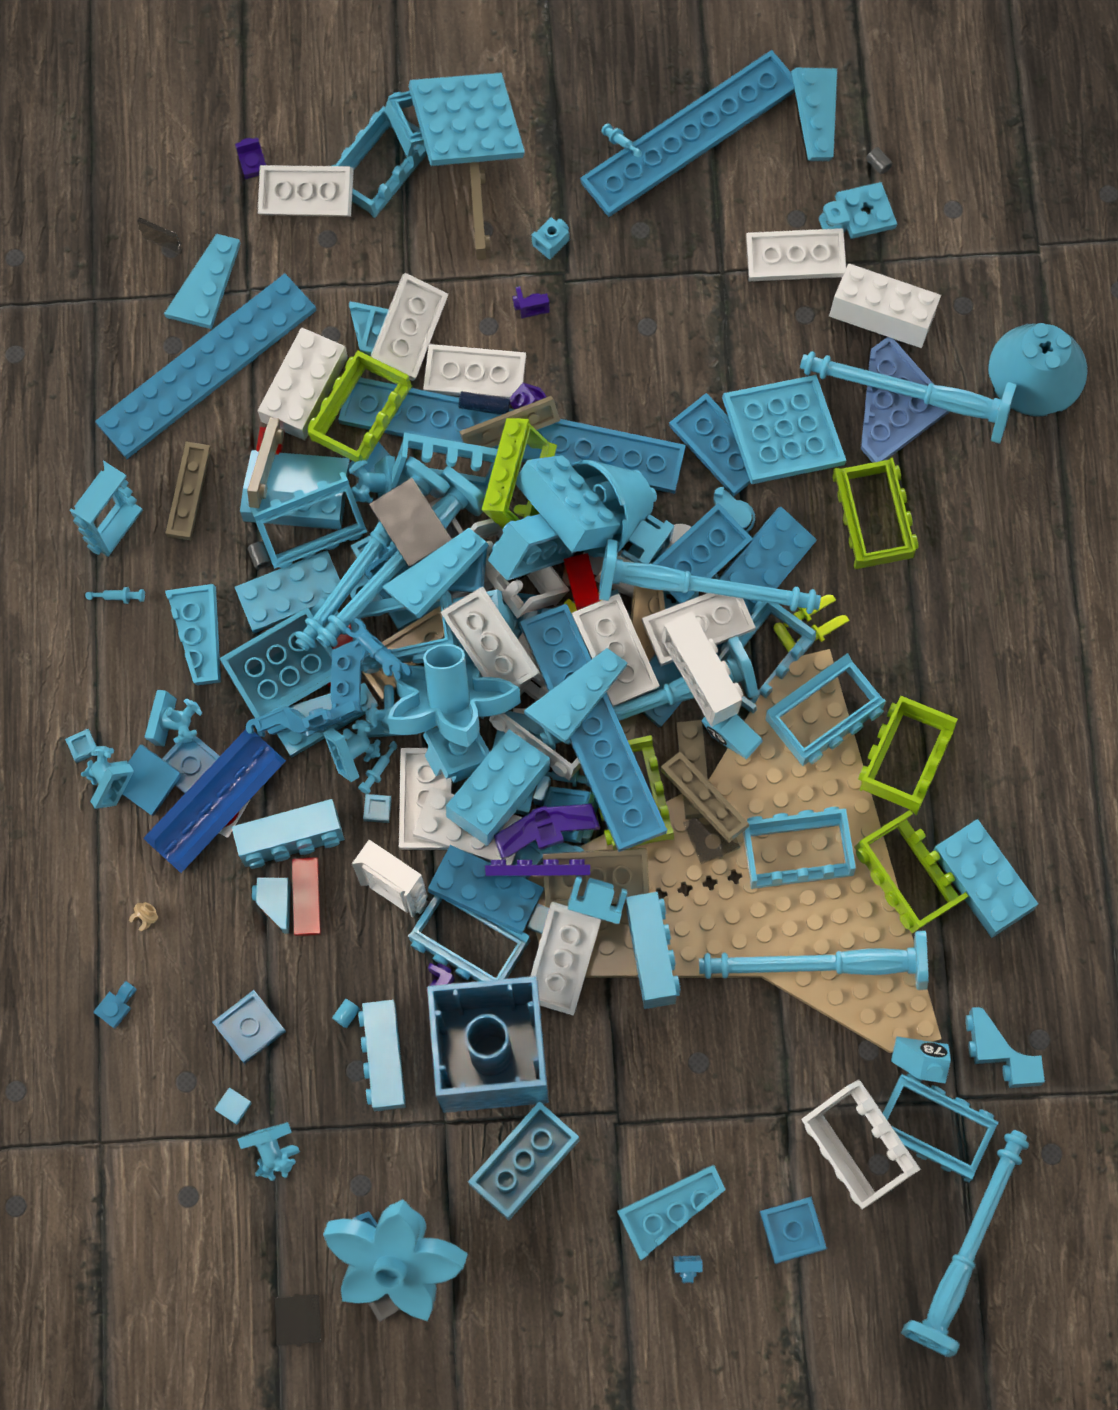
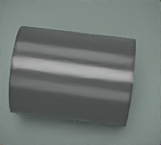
M879 147L873 149L866 157L880 175L887 172L893 165V162Z
M256 542L248 546L247 549L255 569H264L271 565L272 562L264 542Z

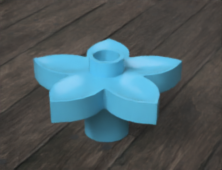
M442 644L434 646L425 652L423 656L424 666H410L412 668V676L406 675L403 670L402 680L395 678L396 690L401 699L390 710L388 716L389 733L411 735L422 733L438 726L441 734L447 740L469 747L477 738L480 730L479 716L498 715L520 704L519 687L501 678L483 677L468 653L456 645Z
M404 1200L396 1202L385 1209L380 1216L376 1228L354 1219H339L328 1221L323 1234L331 1251L343 1262L349 1264L341 1287L342 1301L369 1303L378 1300L385 1294H389L394 1304L402 1311L425 1321H428L436 1299V1283L446 1282L455 1277L464 1268L468 1253L447 1241L424 1238L426 1231L424 1218Z

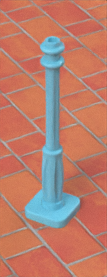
M813 351L809 355H803L800 369H804L805 375H810L812 371L820 373L821 379H825L828 375L922 399L927 405L930 404L957 414L988 419V422L995 423L991 441L999 444L1003 437L1017 384L1008 382L1002 399L994 398L993 400L962 389L934 385L933 383H929L927 386L831 361L829 355H826L824 359L817 358Z
M409 456L406 460L402 473L407 478L414 479L424 497L431 494L437 499L442 498L450 487L449 483L416 458ZM380 521L374 531L370 533L371 540L312 619H305L307 627L304 631H297L295 633L297 638L295 643L305 651H308L309 648L315 649L317 647L315 642L318 636L317 629L319 627H326L329 623V616H334L384 547L390 546L392 540Z
M447 466L441 472V477L449 483L450 487L445 496L432 506L433 511L445 529L460 509L465 508L473 515L480 516L483 513L482 506L485 499L483 493L453 468ZM399 551L384 564L337 616H329L328 621L330 624L326 628L319 627L317 629L318 636L316 639L325 648L329 646L336 647L338 644L336 638L340 634L347 635L345 629L383 589L382 586L390 582L404 567L406 562Z
M607 539L600 576L599 600L608 601L611 595L612 584H619L621 582L654 590L687 593L690 590L790 606L792 612L796 611L797 607L806 608V612L811 614L813 610H819L821 595H816L814 589H811L809 593H802L799 587H794L792 591L693 576L690 575L689 571H681L659 565L623 562V559H617V541Z
M737 636L729 638L728 646L731 658L726 660V664L731 672L729 677L732 682L741 683L749 698L756 697L759 693L751 661ZM681 677L670 683H665L663 689L613 707L620 721L667 703L674 705L678 702L693 699L694 696L684 678ZM543 728L544 732L539 734L541 741L552 750H555L556 744L562 741ZM570 739L566 742V744H571Z
M916 931L914 948H907V950L872 948L844 952L837 951L836 955L728 957V954L724 952L721 958H711V955L706 953L704 958H699V974H705V977L710 979L711 975L716 973H722L723 978H728L729 973L836 971L837 974L884 975L908 972V974H915L917 990H927L928 958L926 931Z
M1012 1130L1011 1134L1004 1135V1140L1007 1144L1004 1149L997 1151V1155L1000 1157L998 1165L959 1254L952 1257V1262L938 1286L927 1319L923 1320L922 1323L911 1320L902 1329L901 1334L944 1356L952 1357L958 1351L959 1343L947 1336V1328L964 1297L972 1270L975 1268L973 1260L1015 1165L1022 1163V1159L1019 1157L1022 1149L1025 1150L1029 1147L1025 1134Z

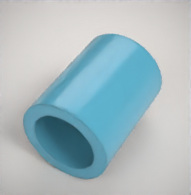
M345 999L332 1019L344 1028H347L360 1008L348 999Z

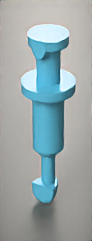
M610 124L603 126L602 134L608 136L612 144H619L626 150L631 149L636 157L642 155L640 149L635 148L632 141L623 136L624 134L621 129L616 128L613 130Z
M124 587L123 590H104L103 593L87 592L85 597L89 600H92L93 597H103L104 600H123L124 604H128L130 599H139L140 602H144L145 591L140 589L139 592H130L129 587Z
M395 741L389 745L390 749L386 755L380 757L373 769L366 771L365 774L368 778L365 783L362 782L358 787L363 793L369 794L372 784L374 782L380 783V775L390 762L389 757L397 749Z
M579 770L572 776L570 781L565 777L558 776L554 771L547 772L545 775L550 776L553 780L573 783V787H577L578 783H584L590 787L586 776L579 775Z

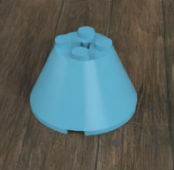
M1044 323L1027 324L1010 330L996 343L990 356L988 373L995 388L994 391L1000 399H1002L1008 382L1017 384L1011 405L1013 410L1030 416H1047V414L1067 409L1078 399L1086 383L1087 363L1078 343L1060 328Z
M591 460L575 462L571 466L583 477L585 483L598 495L601 502L621 524L612 540L617 541L618 553L629 541L630 536L642 520L645 521L648 514H651L653 502L657 499L656 491L650 488L649 483L639 470L632 471ZM606 547L583 551L591 557L604 558Z

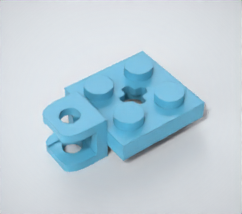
M882 182L837 192L835 196L836 201L827 203L823 208L824 213L819 217L822 229L843 228V232L847 229L851 239L895 229L897 226V221ZM863 206L871 209L870 214H867L866 211H861Z

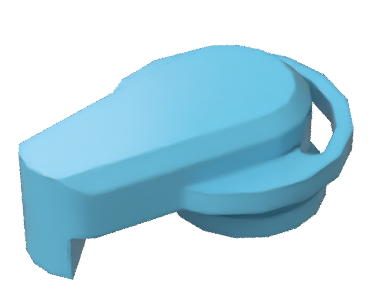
M724 487L717 488L714 492V504L719 503L743 529L750 525L745 530L748 533L755 523V513L752 507L746 502L736 500L728 491L724 490Z

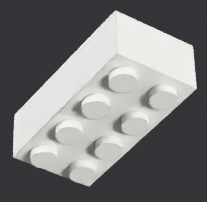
M848 263L834 296L829 317L922 348L941 295Z
M301 327L258 409L261 422L268 424L269 417L279 418L280 429H284L286 433L305 440L308 436V425L311 419L316 418L319 414L322 401L328 397L335 380L348 359L346 347Z
M691 611L664 625L662 642L707 721L713 727L738 714L743 692L738 683L733 684L729 675L731 672L724 660L720 661L718 658L716 644L712 639L708 640L703 632L705 631V626L700 617L695 618Z

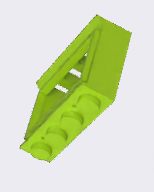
M357 351L354 357L348 359L345 372L335 380L332 393L322 401L320 412L316 418L311 419L307 431L311 441H315L354 462L360 460L367 461L412 387L407 374ZM367 369L397 384V386L389 394L388 401L382 411L377 414L374 424L369 432H366L363 442L356 451L325 434L361 375Z
M506 418L482 506V511L502 529L510 521L520 520L515 514L523 517V519L527 516L539 514L529 500L527 505H516L514 513L509 510L526 444L532 449H542L540 458L555 456L557 448L556 444L548 442L529 423V419Z
M893 458L843 469H834L833 482H837L838 501L839 503L842 502L844 510L843 521L844 525L848 526L850 534L849 546L850 549L853 548L855 555L854 569L911 559L914 557L916 549H918L916 534L912 535L910 526L913 525L910 511L906 512L904 503H907L906 492L904 488L900 489L898 481L901 480L900 468L898 465H894ZM886 472L905 546L866 553L848 479Z
M900 696L897 704L892 702L887 714L890 720L887 725L882 724L877 736L881 740L878 746L873 744L868 755V759L871 762L868 767L863 766L858 780L862 781L860 791L864 790L903 806L917 815L952 737L958 719ZM903 715L941 730L913 795L874 780Z
M652 736L628 740L633 753L643 752L652 796L667 828L666 834L636 846L663 840H674V831L670 822ZM599 808L601 820L604 821V817ZM609 829L604 830L607 845H612L613 850H618Z
M909 810L862 839L854 848L859 861L866 864L870 870V876L874 883L878 886L880 885L884 891L888 904L899 913L902 925L913 934L943 913L960 904L968 897V894L965 892L958 896L951 885L955 881L953 874L948 872L944 875L936 863L940 860L939 853L935 850L929 853L922 843V840L926 837L922 829L914 831L907 821L913 814ZM898 828L948 902L920 921L869 846Z

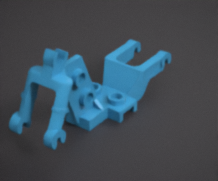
M355 618L354 621L359 626L358 631L353 633L350 628H346L345 632L350 637L356 638V640L332 650V709L317 708L310 711L309 716L305 717L298 710L284 706L261 717L249 720L246 724V731L249 734H254V726H256L257 733L261 737H265L266 730L271 735L287 729L296 733H303L306 736H311L316 732L323 733L326 731V728L335 724L342 725L344 720L363 713L360 705L361 665L365 656L370 654L372 659L375 658L383 666V672L387 676H392L393 671L394 677L398 680H402L403 670L406 675L412 676V668L392 654L391 649L388 650L366 629L364 622Z

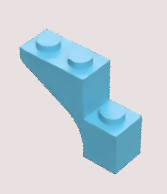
M974 1007L969 1011V1015H966L967 1031H971L972 1041H969L968 1048L969 1055L974 1057L975 1064L1006 1062V1065H1003L1004 1081H1008L1009 1088L1041 1086L1045 1082L1042 1056H1027L1014 1051L1005 1041L984 1009Z

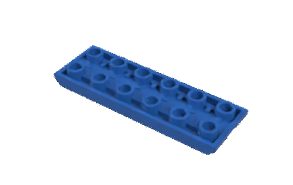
M245 729L143 839L182 873L286 760L255 732L254 734H249Z

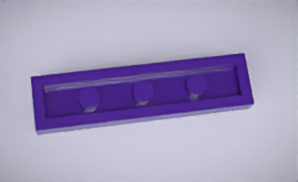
M559 859L543 860V865H533V860H517V865H506V860H491V865H485V876L590 875V864H585V859H569V865H559Z

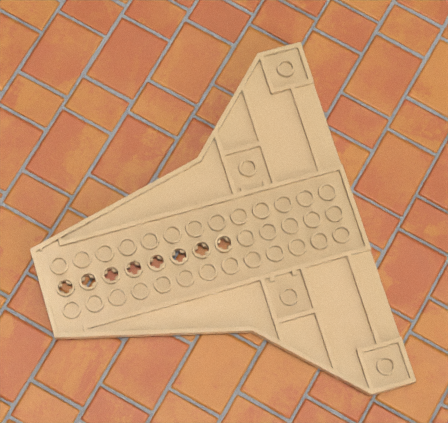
M830 649L801 656L797 661L790 664L789 671L783 679L776 675L768 684L772 687V692L767 698L762 695L759 696L755 703L757 706L756 712L753 714L750 711L744 721L762 738L763 742L747 760L728 748L708 781L746 821L748 818L761 816L762 819L773 818V815L779 813H787L788 816L798 815L800 811L813 810L814 813L823 812L828 807L846 809L856 866L854 876L751 889L743 832L729 843L706 818L685 819L683 794L672 798L666 804L674 831V840H663L628 849L647 848L649 893L661 890L667 894L664 897L666 919L663 920V925L668 924L671 940L670 945L667 946L668 950H673L676 965L675 970H672L673 976L678 975V978H706L705 974H699V958H704L706 953H709L711 958H721L724 952L728 954V957L836 955L837 951L844 952L872 948L900 950L914 948L911 931L902 925L899 913L888 904L884 891L880 885L878 886L874 883L870 876V870L856 856L854 846L868 835L880 829L881 826L872 794L864 790L860 791L862 781L858 780L863 768V763L855 735L847 734L842 738L843 742L833 750L829 747L822 752L823 756L814 764L808 762L802 766L765 720L768 709L834 663ZM838 677L780 717L804 748L849 716ZM839 825L751 836L756 874L845 863ZM605 834L580 846L584 851L613 850L612 845H607ZM883 836L869 846L898 888ZM733 871L742 876L738 884H734L732 880L729 881L727 878L731 876ZM535 875L528 878L529 881L544 887V875ZM710 877L712 880H716L717 884L714 885V890L703 887L702 883L706 882V878ZM681 884L691 886L692 890L689 891V896L678 893L677 889L681 888ZM544 888V891H543V893H542V895H541V897H540V899H539V901H538L539 904L544 905V906H545V888ZM624 902L619 924L601 920L585 978H638L626 912V902ZM536 932L538 944H540L542 934ZM836 971L729 973L728 978H763L889 1053H893L896 1036L929 1042L941 1040L928 990L916 989L915 974L901 972L884 975L837 974ZM722 973L712 974L711 978H723Z

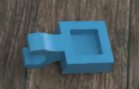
M125 981L116 996L109 991L93 1012L116 1029L131 1010L126 1003L137 989Z

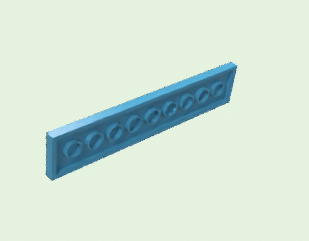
M772 50L633 142V146L641 151L642 155L640 157L634 156V152L631 149L626 150L624 148L580 178L581 184L608 217L612 216L793 94L795 88L792 73Z
M284 273L95 421L97 426L123 456L128 459L317 311L315 305Z
M778 507L754 535L752 541L743 548L717 580L777 589L817 539L782 507ZM743 599L750 616H752L753 613L751 611L758 601ZM724 643L716 645L718 649V652L716 654L718 657L722 653L720 649ZM654 654L649 663L660 687L643 695L663 689L665 683L681 678L682 675L676 664L672 662L660 666L658 658ZM681 702L674 705L667 703L642 713L657 727H661Z
M567 604L520 621V627L548 691H551L592 660ZM605 693L569 739L618 852L666 834L667 828L608 695Z

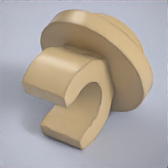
M137 903L134 907L135 913L130 916L129 921L132 923L139 917L142 920L139 930L143 931L148 929L151 923L156 922L158 915L156 909L151 904Z

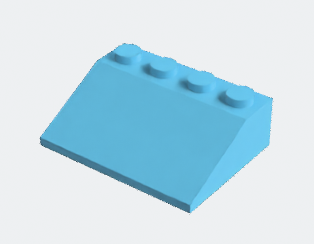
M255 450L251 451L242 492L240 513L244 522H255L251 507H249L247 494L259 453ZM290 453L275 454L267 480V496L261 500L260 507L256 508L257 512L270 508V502L274 499H279L283 503L295 498L293 493L297 490H303L304 494L318 489L317 483L325 480L328 485L341 480L339 475L341 472H344L348 479L350 459ZM346 492L266 523L340 530L343 523Z
M308 607L219 658L255 719L284 706L288 707L331 682L332 647L325 648L316 639L317 647L315 649L309 648L308 651H305L295 643L297 640L295 633L297 631L303 632L307 627L305 619L313 618Z

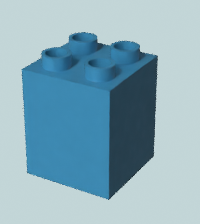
M536 976L427 986L436 1097L443 1113L537 1104L539 1101L542 1104L549 1103L540 999Z

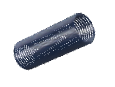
M465 391L460 393L459 409L497 415L509 412L510 398Z

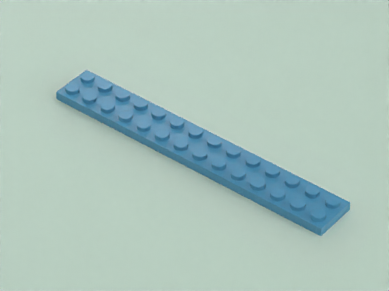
M360 377L341 408L338 419L339 424L370 430L377 414L382 411L388 401L389 394L394 391L397 385ZM411 388L384 433L401 437L404 436V433L463 443L459 431L500 415L459 409V398ZM563 419L537 430L548 442L557 445L555 456L563 455L570 462V465L581 460H591L632 471L639 470L649 483L650 488L673 494L676 492L686 445ZM526 444L522 462L526 463L529 459H539L542 449H532Z

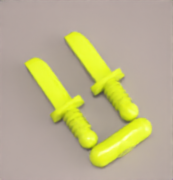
M825 595L821 597L819 610H813V613L808 614L806 608L798 607L800 611L794 613V616L800 620L806 618L808 622L812 620L811 615L835 602L836 599L833 595ZM840 615L818 628L816 625H813L811 628L816 631V640L819 639L823 642L825 635L850 620L846 615ZM778 622L774 625V631L782 645L790 652L796 643L786 629L789 626L786 623Z

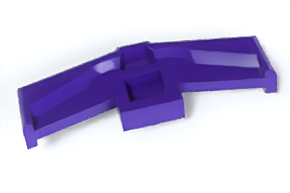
M592 803L554 807L543 806L532 810L525 817L494 835V839L501 860H506L535 840L538 849L542 850L563 843L564 839L561 832L599 830L600 824Z

